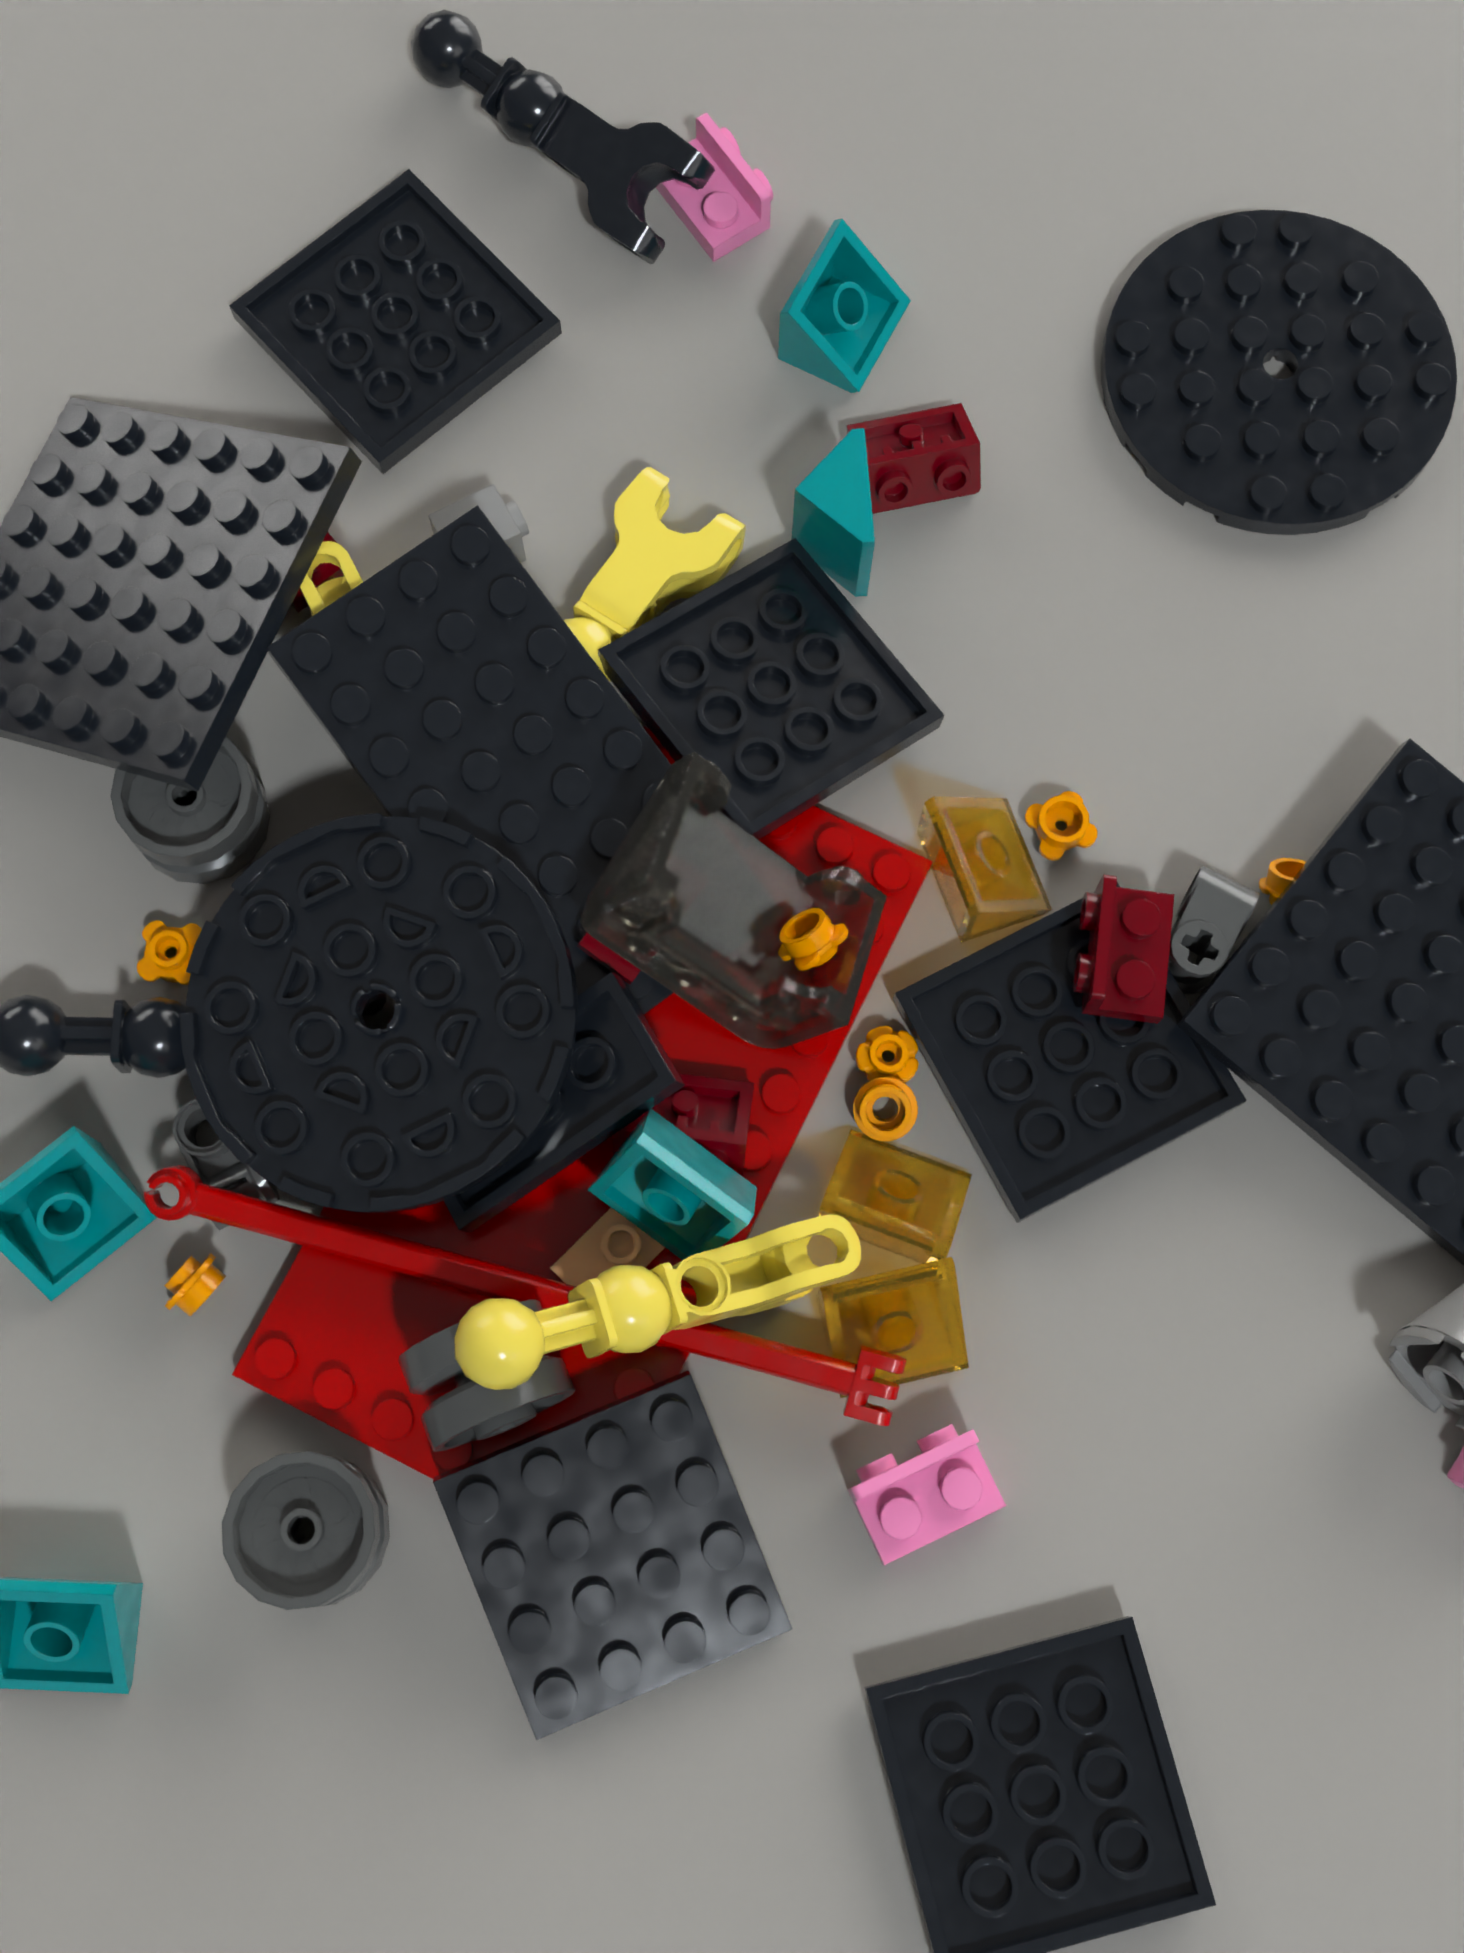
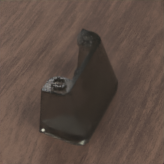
M694 751L674 762L664 774L590 891L581 913L580 923L584 930L593 938L750 1044L762 1048H784L848 1025L887 896L867 882L859 872L849 867L836 866L806 876L721 813L719 810L727 804L730 796V782L716 764L704 759ZM811 908H820L828 915L832 924H845L849 933L847 938L838 945L837 952L829 961L820 966L800 971L792 959L783 961L780 958L778 951L783 944L779 938L780 931L798 913Z

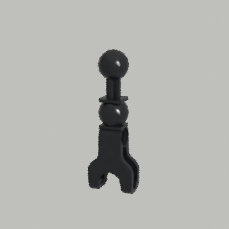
M441 10L428 14L416 26L411 40L413 61L420 74L428 82L447 88L467 84L484 96L481 100V108L500 124L503 132L511 141L523 146L536 147L549 159L586 184L589 211L593 222L601 230L649 264L655 263L665 247V241L646 223L644 207L649 193L660 183L674 179L686 183L696 190L703 189L714 173L715 168L701 152L660 122L640 123L629 129H618L566 95L561 85L552 76L540 71L527 70L513 57L508 58L504 65L501 66L483 53L481 37L477 28L466 16L448 10Z
M378 994L370 998L364 1006L363 1016L375 1015L381 1011L386 1003L387 994ZM33 995L11 998L0 1006V1067L12 1074L33 1076L49 1072L65 1058V1055L110 1056L111 1063L121 1073H131V1070L134 1069L141 1075L156 1078L175 1075L186 1069L180 1029V1013L186 1011V1005L178 1000L160 996L140 1001L132 1008L125 1000H115L113 1018L66 1017L61 1007L47 998Z

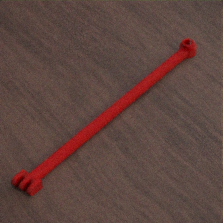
M182 1165L169 1166L153 1173L147 1181L150 1184L148 1187L152 1188V1190L144 1192L145 1203L148 1209L159 1219L173 1221L191 1214L494 1299L506 1298L514 1299L518 1302L531 1299L538 1300L542 1309H547L569 1303V1291L577 1287L203 1184L201 1178L194 1170ZM165 1182L176 1186L179 1191L177 1204L175 1206L165 1204L161 1199L159 1190L155 1189L162 1187ZM711 1323L687 1329L672 1330L662 1335L657 1342L660 1345L845 1395L847 1398L843 1409L844 1416L880 1426L890 1425L893 1412L883 1406L867 1403L869 1395L896 1400L900 1386L894 1382L874 1377L876 1368L889 1373L903 1374L907 1362L901 1356L861 1345L857 1361L852 1363Z

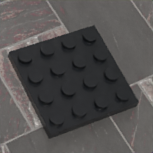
M410 169L229 305L234 319L382 474L386 473L562 334L560 320Z
M796 538L598 650V656L604 673L744 849L938 729L944 718L943 712Z
M1083 898L896 992L893 997L894 1003L1017 1223L1240 1107L1247 1101L1228 1068L1176 1025L1191 1005L1169 968L1164 1016L1159 1024L1082 1014L1083 993L1074 992L1073 982L1079 953L1088 954L1090 931L1080 930V913Z
M689 1370L434 1477L433 1484L536 1740L792 1630Z
M1133 1617L1118 1618L865 1687L933 1953H1047L1216 1905Z

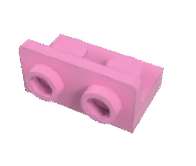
M704 113L696 118V138L688 143L701 152L714 166V173L703 189L696 190L692 186L675 179L660 183L656 189L712 261L715 262L770 228L773 191L764 173L758 168L752 170L743 159L732 133L725 127L720 129L709 114Z
M953 1424L916 1441L922 1454L900 1465L897 1464L891 1453L856 1470L861 1483L848 1489V1492L882 1565L901 1558L1006 1506L976 1445L980 1441L974 1429L958 1436Z

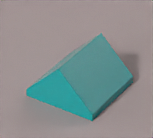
M842 218L833 221L780 312L778 359L850 393H855L861 390L911 300Z
M865 428L852 429L795 488L792 539L796 538L820 568L855 597L867 596L875 546Z
M650 1109L594 1179L588 1191L681 1260H684L691 1255L723 1246L744 1229L754 1216L757 1187L653 1109Z
M75 1126L71 1127L0 1183V1251L50 1301H53L157 1218L150 1212L145 1199L103 1145Z
M0 1577V1688L129 1694L133 1683L143 1583Z

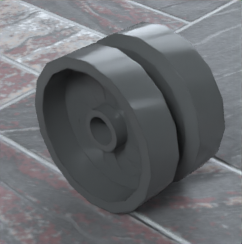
M225 737L199 791L126 771L115 770L110 797L117 823L156 870L176 881L206 884L231 877L254 859L266 840L270 810L265 790L254 775L245 757L227 737Z
M531 1299L519 1302L534 1312L543 1310L538 1300ZM459 1323L413 1345L402 1353L398 1360L410 1393L431 1396L450 1391L429 1404L421 1417L433 1452L448 1450L508 1431L562 1402L575 1392L563 1358L543 1355L538 1369L528 1381L513 1389L494 1390L477 1384L464 1375L455 1359L454 1337Z
M311 1451L279 1454L253 1468L232 1492L222 1520L223 1555L236 1582L258 1601L285 1610L337 1604L362 1590L380 1568L390 1539L388 1507L376 1482L354 1463ZM302 1518L311 1519L315 1526L314 1536L305 1544H301V1541L306 1534L298 1531Z

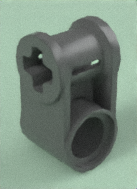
M1204 866L1200 867L1177 911L1176 917L1178 918L1171 931L1168 968L1183 994H1194L1203 990L1212 980L1215 973L1220 970L1226 962L1234 943L1245 928L1260 896V893ZM1189 951L1198 955L1196 964H1192L1187 960Z
M197 1099L189 1101L180 1108L174 1118V1137L188 1167L199 1175L203 1184L272 1203L280 1200L276 1185L260 1176L250 1166L240 1162L220 1139L211 1146L199 1147L196 1140V1132L200 1123L206 1117ZM212 1221L218 1230H221L229 1226L227 1224Z

